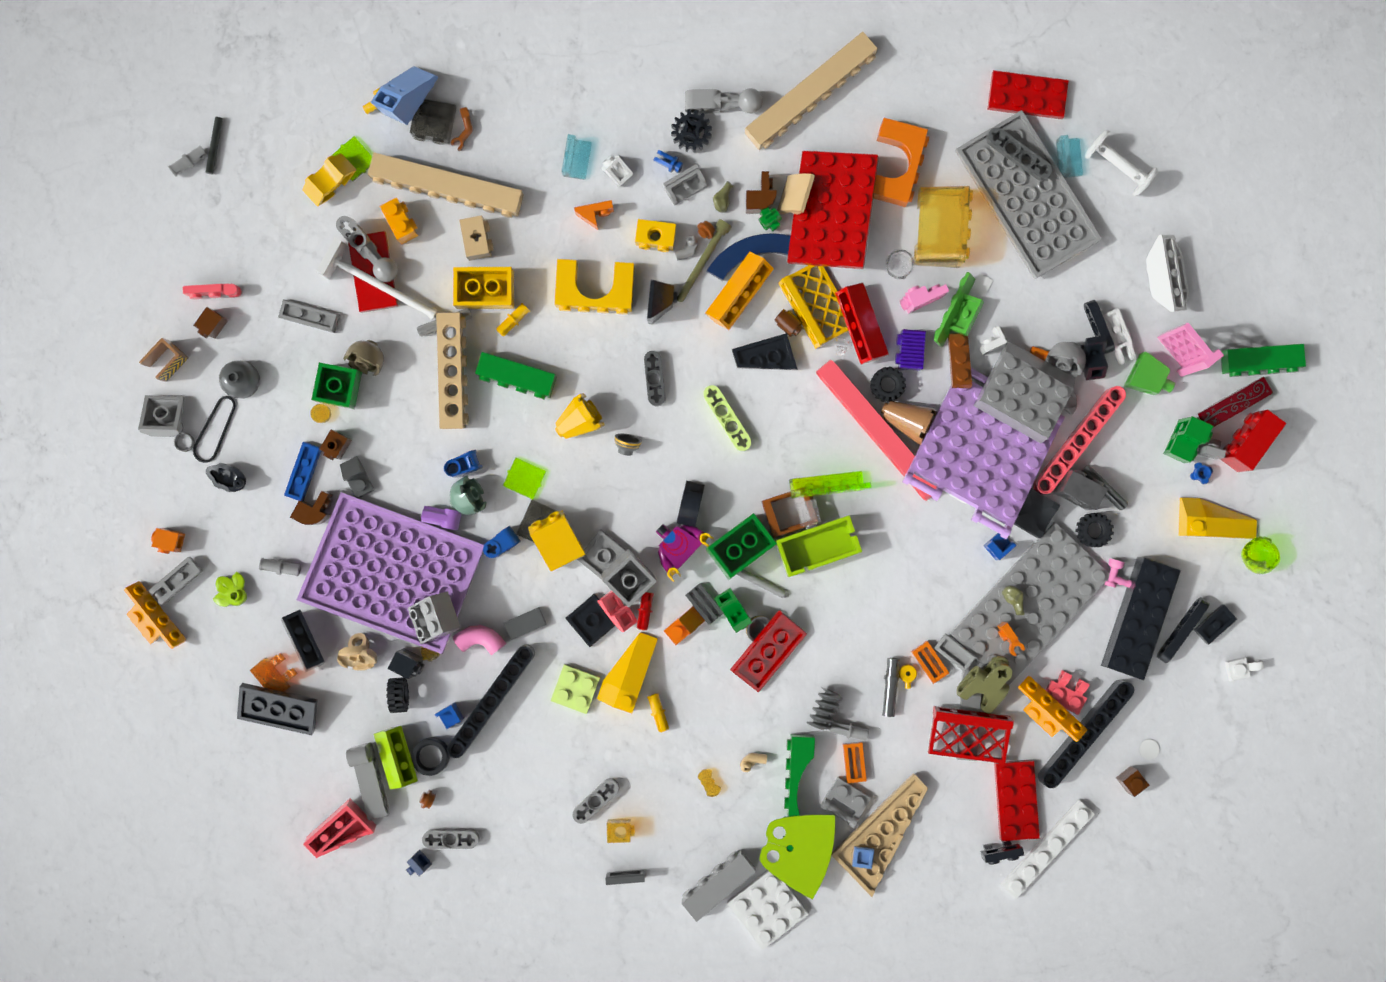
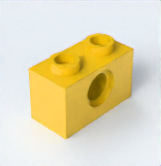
M638 219L635 237L636 246L643 250H650V247L658 248L660 252L673 250L676 224ZM653 233L661 235L657 241L652 240L650 236Z

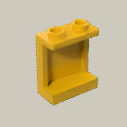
M563 510L553 512L547 518L537 520L528 527L532 540L551 572L585 555L583 546L578 541Z

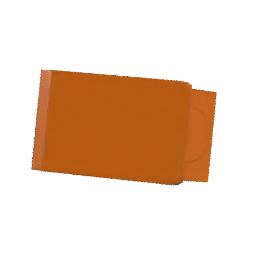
M612 200L574 207L576 216L597 230L596 215L605 217L614 212Z
M692 606L669 625L664 632L677 645L694 632L705 620Z

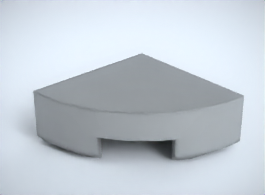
M1074 390L1064 407V410L1070 415H1073L1077 408V398Z

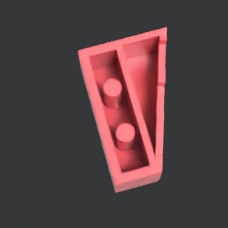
M349 798L306 837L303 845L318 858L340 848V846L349 842L352 843L367 834L374 833L376 824L372 820H368L361 808Z

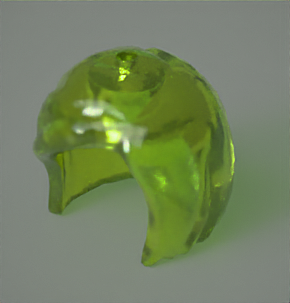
M1265 536L1255 537L1246 543L1241 551V558L1246 568L1255 574L1270 573L1280 563L1278 548L1272 542V539Z

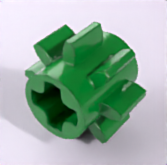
M767 207L760 212L761 217L758 220L764 230L767 231L770 228L773 232L780 227L779 221L782 218L775 208L770 210Z

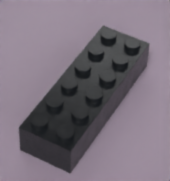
M1137 557L1129 579L1132 580L1130 587L1126 588L1101 666L1141 680L1145 679L1181 570L1144 557Z

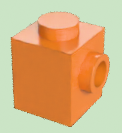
M156 528V531L151 536V547L158 548L157 552L169 554L170 551L181 552L185 533L166 528Z

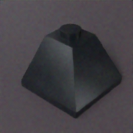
M651 280L647 311L648 324H653L672 309L673 302L677 303L678 291H674V285Z

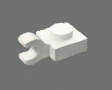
M1244 657L1225 662L1230 681L1251 677L1250 671L1264 669L1263 661L1247 662V659Z

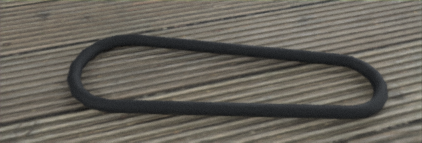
M223 396L218 400L193 446V455L199 462H210L217 455L236 407L234 399L230 396ZM223 399H229L232 401L233 407L215 452L210 459L202 460L196 455V446L220 402Z

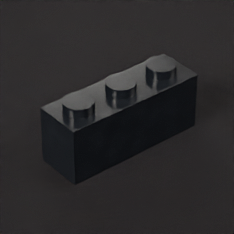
M301 610L282 617V624L305 672L323 665L325 661Z

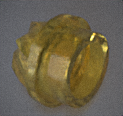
M421 647L423 661L428 660V662H432L440 655L438 652Z

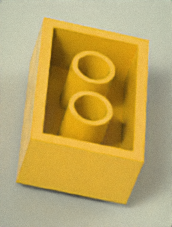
M453 267V306L456 309H514V270L512 267Z

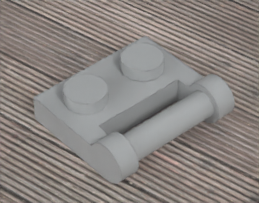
M837 777L820 807L831 811L854 828L871 797ZM835 798L855 812L851 816L832 804L831 800Z

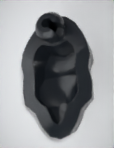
M219 463L206 469V475L213 485L226 492L240 491L246 485L245 475L236 467Z

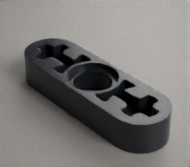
M1095 300L1084 303V310L1095 337L1106 336L1107 345L1104 354L1115 351L1113 339L1098 303Z

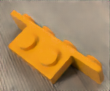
M140 581L124 589L135 603L134 607L127 613V616L150 644L157 641L160 636L171 649L186 641L184 635Z
M1027 676L1018 686L1032 700L1023 711L1051 737L1063 729L1073 740L1078 742L1086 733L1087 728L1031 676Z

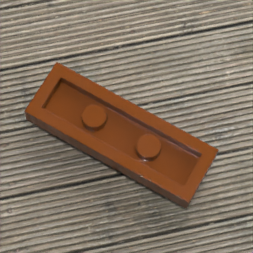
M949 334L948 348L952 388H971L972 375L968 336Z

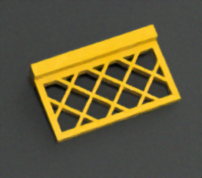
M808 265L791 275L785 276L778 284L796 316L803 322L804 330L815 349L828 341L847 332L848 328L838 326L839 317H843L840 306L838 312L828 309L830 300L837 303L838 300L835 295L837 290L823 266H817L820 271L818 279L809 276L811 269L816 266ZM797 276L805 278L804 286H797L793 278ZM808 279L818 282L816 291L806 288ZM821 283L828 285L830 289L829 295L819 292ZM805 292L815 295L813 304L804 300ZM817 296L827 299L825 308L815 305ZM814 308L824 311L822 320L814 317ZM827 312L837 315L835 324L825 322ZM824 325L833 328L832 335L827 338L822 331Z

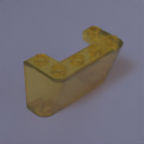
M970 186L920 187L918 189L917 209H920L918 242L914 247L913 265L959 268L965 263L966 259H969L970 248L967 247V240H970L971 228H968V221H971L972 209H969V204L973 200V190H970Z

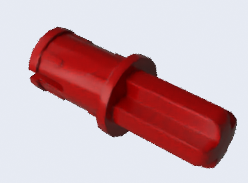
M645 592L642 595L640 609L638 608L637 629L639 630L648 629L650 613H653L651 607L654 593Z

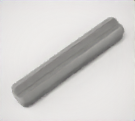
M466 308L458 311L463 314L466 320L472 318L470 309ZM434 320L418 326V334L423 337L436 332L437 321Z

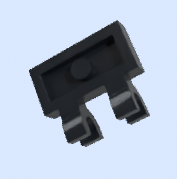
M1002 841L1003 847L993 848L991 844L983 845L984 850L980 852L985 863L994 865L1004 859L1008 861L1018 860L1019 856H1024L1023 847L1019 844H1012L1011 841Z

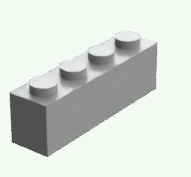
M742 850L732 852L727 857L728 861L723 865L721 863L714 867L713 873L709 877L704 876L697 882V887L693 890L691 888L682 895V905L696 922L756 873V867Z

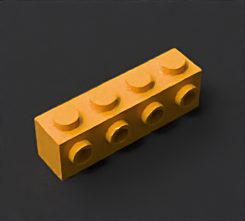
M749 252L705 314L716 324L730 330L774 268L763 257Z

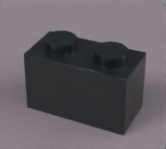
M403 648L395 652L387 669L406 679H410L414 676L416 677L417 674L420 675L425 666L423 664L425 658Z

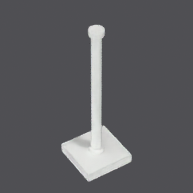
M334 237L316 272L330 279L335 268L340 267L428 315L431 320L435 318L438 312L437 309L427 307L341 260L347 246L341 240Z

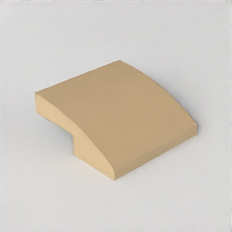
M793 174L787 176L777 209L780 214L784 215L791 212L798 215L804 212L815 175Z

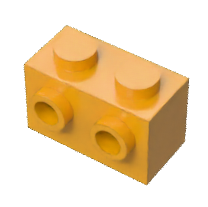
M396 197L380 205L392 232L401 245L418 237L415 230L418 227L413 218L409 219L407 215L409 210L404 201L400 202Z

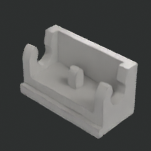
M697 164L663 183L664 189L674 206L707 187L706 180Z

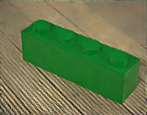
M1304 344L1238 348L1221 351L1224 354L1221 357L1222 374H1229V377L1242 376L1241 373H1248V376L1261 375L1262 371H1267V374H1278L1280 370L1294 373L1299 372V368L1306 367Z
M484 352L481 353L475 372L477 376H480L479 380L490 383L493 380L498 382V386L507 389L509 386L516 387L515 391L527 394V391L534 393V397L545 400V397L551 398L557 378L553 373Z

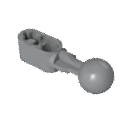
M753 88L745 89L740 95H731L729 92L721 93L720 90L692 89L685 91V112L690 109L693 114L695 110H698V113H719L721 110H729L731 107H740L742 111L751 114L757 112L763 103L762 95Z
M348 216L339 217L336 221L337 230L364 259L370 260L374 265V276L382 282L394 280L398 273L396 263L390 258H382L375 244L354 219ZM344 222H348V226L354 232L351 233L350 230L345 229ZM362 235L364 242L358 246L355 239L357 236Z

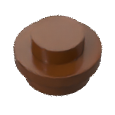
M704 221L697 225L698 233L701 237L711 239L714 236L715 228L710 222Z
M428 790L427 793L423 792L419 800L421 808L424 809L426 807L430 809L436 797L432 790Z

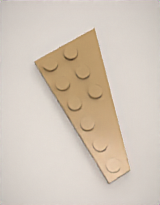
M914 773L831 854L871 897H873L885 869L890 864L906 828L909 827L911 819L928 789ZM854 846L874 848L872 869L852 866Z

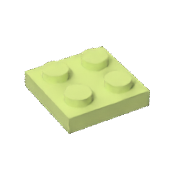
M564 664L551 701L587 714L600 677Z

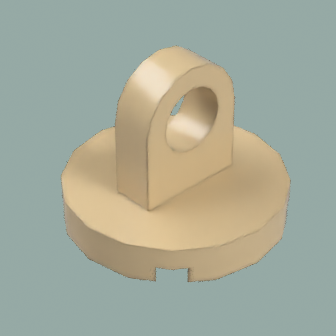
M357 633L349 639L348 647L342 648L338 652L337 661L344 668L350 666L353 667V670L357 671L367 670L374 667V664L377 663V654L372 649H369L368 638L362 633ZM359 640H363L361 645L355 646Z

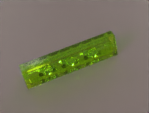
M862 471L789 480L792 499L855 492L871 488V482L864 483Z

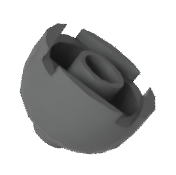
M231 361L221 369L219 384L227 395L245 399L252 396L258 389L260 376L252 364L245 361Z

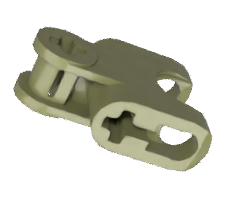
M995 656L984 669L979 666L973 667L957 686V695L964 700H968L976 693L984 694L980 702L981 710L987 714L992 713L1007 696L1010 689L1006 682L1012 677V669L1007 658Z

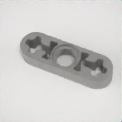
M612 778L602 782L575 807L572 814L574 821L580 824L587 822L618 793V782ZM606 784H614V792L608 791L605 794L608 798L605 799L602 793L607 788ZM599 796L601 804L593 806L590 802L591 797ZM584 803H587L590 809L586 811L585 818H578L577 810L583 811L587 807Z
M430 829L423 835L422 843L430 849H472L478 844L480 837L478 832L472 829ZM430 834H433V838H439L443 834L442 839L435 840L433 844L430 840H427ZM460 834H462L461 838H467L469 834L472 838H475L471 844H469V840H462L461 844H459ZM446 835H455L456 842L454 844L447 843Z

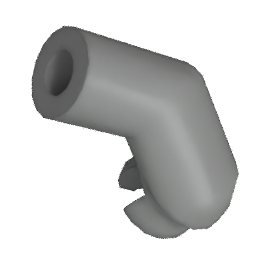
M688 236L684 249L675 251L677 261L695 254L698 247V240L695 236Z

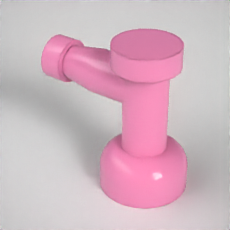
M1109 559L1108 564L1111 566L1109 579L1104 585L1116 588L1117 584L1130 587L1132 580H1126L1117 576L1119 569L1124 567L1125 562Z

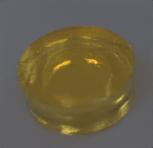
M317 404L311 409V418L317 423H326L331 418V410L324 404Z

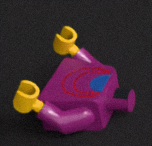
M662 524L656 531L663 539L658 545L660 547L658 555L660 563L670 580L674 582V574H678L681 577L678 569L701 544L709 547L710 545L706 543V540L708 538L714 540V537L697 527L681 525L680 527L676 526L671 531Z

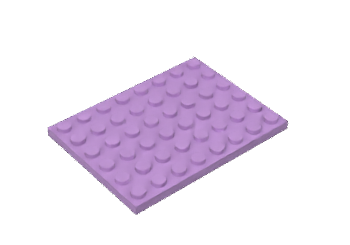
M341 492L296 600L443 654L451 633L420 644L408 608L431 595L448 591L458 617L483 554L484 545Z

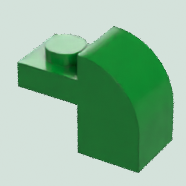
M731 588L714 598L736 633L752 623Z

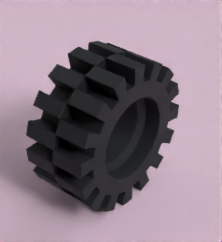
M890 366L883 367L873 375L870 381V388L876 399H880L882 402H890L901 397L906 388V378L903 377L902 372L898 371L899 369H894ZM890 377L895 381L893 391L887 392L882 389L881 381L883 378Z
M1102 513L1086 514L1079 519L1080 522H1077L1076 526H1078V529H1075V532H1078V535L1076 536L1087 547L1107 545V542L1112 539L1111 535H1114L1112 531L1114 526L1110 524L1112 521L1107 519V516L1102 515ZM1092 523H1098L1101 526V534L1096 538L1091 537L1088 533V527Z
M404 677L389 678L386 688L389 712H407L409 709L407 679Z

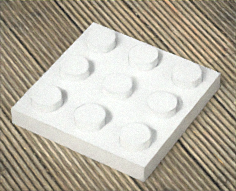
M768 870L727 901V904L762 950L809 915L788 885Z

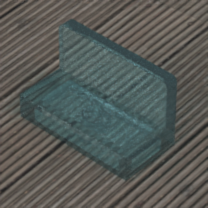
M568 134L561 170L564 177L586 179L592 146L591 142L577 140L575 135Z
M1061 135L1056 140L1059 171L1064 178L1082 176L1080 139H1069L1068 135Z

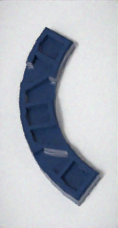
M768 233L744 238L720 253L706 272L723 281L728 273L745 259L749 252L756 255L777 253L788 256L791 236Z

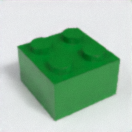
M319 362L311 400L355 410L362 372L356 369Z

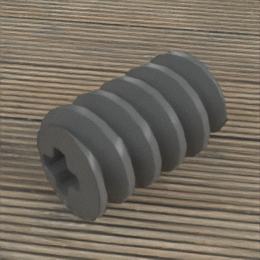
M821 687L825 693H818L822 700H815L819 707L812 708L816 714H810L813 722L807 721V724L821 730H830L831 726L827 722L834 721L830 715H836L837 712L833 708H839L840 705L836 701H842V697L829 689Z

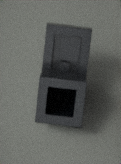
M1106 336L1086 338L1085 345L1080 347L1086 355V364L1083 370L1086 381L1102 379L1106 376L1108 363L1104 355L1107 345Z
M686 480L677 524L696 526L705 487L704 484Z

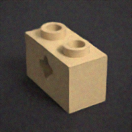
M482 215L460 219L467 259L471 261L492 257L491 251L494 249L492 240L488 239L487 232H490L488 220L485 221ZM479 234V241L476 242V235Z

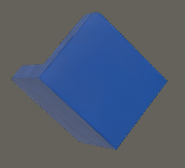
M997 533L983 545L995 560H1001L1017 546L1014 542H1010L1008 538L1001 537L1000 533Z
M455 702L435 714L436 718L440 717L446 729L464 719Z

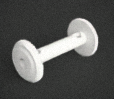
M1103 131L1088 148L1085 157L1088 159L1096 150L1139 184L1133 192L1134 196L1139 195L1153 181L1158 173V168L1155 167L1148 175L1143 173L1104 142L1110 131Z

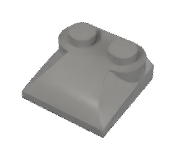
M145 395L138 430L149 436H178L183 431L181 421L184 396Z

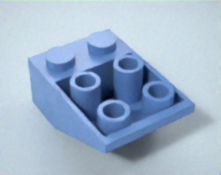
M413 66L381 86L370 103L384 115L408 125L420 105L424 102L429 91L433 88L438 77Z

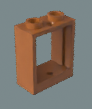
M806 486L761 501L773 538L818 523L817 519L820 516L817 508L812 506L811 501L814 498L811 490H807ZM802 493L810 520L780 530L771 503Z

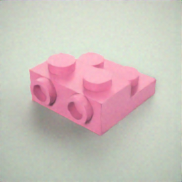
M940 284L929 288V290H927L926 286L920 288L917 285L909 289L905 293L906 296L902 297L903 299L900 300L901 307L904 311L907 310L909 314L943 298L949 292L946 284L941 287Z

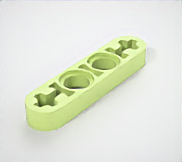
M714 385L706 387L704 399L734 447L739 451L748 450L751 445V439L720 389ZM710 389L712 391H717V393L715 394L717 400H719L720 398L723 400L721 402H718L714 407L712 406V403H715L713 398L707 397V395L709 394L708 390ZM720 405H724L728 409L727 414L724 416L717 413V407ZM730 421H734L738 425V429L734 432H730L727 429V424ZM740 430L743 432V434H740L743 440L747 439L745 448L737 445L739 443L737 436L735 439L732 438V435H736Z

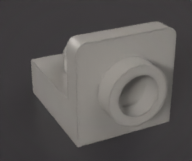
M1211 438L1206 444L1199 445L1197 455L1212 459H1222L1225 457L1226 451L1220 449V440Z

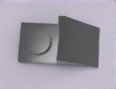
M358 456L340 464L343 480L348 482L355 498H360L375 490Z

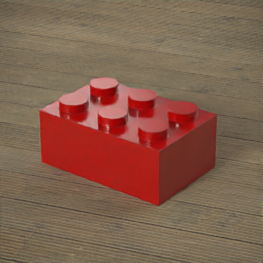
M1268 409L1249 413L1243 421L1245 424L1242 428H1239L1233 434L1232 438L1234 439L1222 449L1226 453L1225 457L1220 460L1235 471H1253L1287 424Z

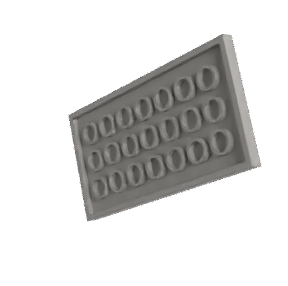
M1022 110L955 150L1034 279L1102 240ZM1001 128L1046 160L1052 166L1051 175L1046 180L1039 181L992 148L987 143V135L990 130ZM998 134L993 135V141H996L999 138ZM1005 139L1000 146L1003 147L1007 140ZM1013 144L1006 146L1009 153H1015L1017 150ZM1024 155L1022 161L1024 164L1029 165L1032 163V158ZM1036 161V163L1034 164V166L1032 167L1033 170H1034L1035 167H1037V166H1036V165L1038 164L1037 161ZM1046 168L1040 169L1039 173L1041 175L1045 173Z
M1053 523L1045 531L1042 538H1039L953 629L950 635L976 656V659L984 667L995 656L1006 657L1012 669V677L1006 682V684L1010 685L1109 579L1110 574L1060 526ZM1012 585L1023 592L1024 615H1016L1013 605L1006 601L1002 594L1005 587ZM1002 622L1009 624L1018 637L1019 642L1025 647L1024 651L1019 646L1014 648L1017 656L1010 654V643L1007 640L1004 642L998 634L1000 630L997 625Z

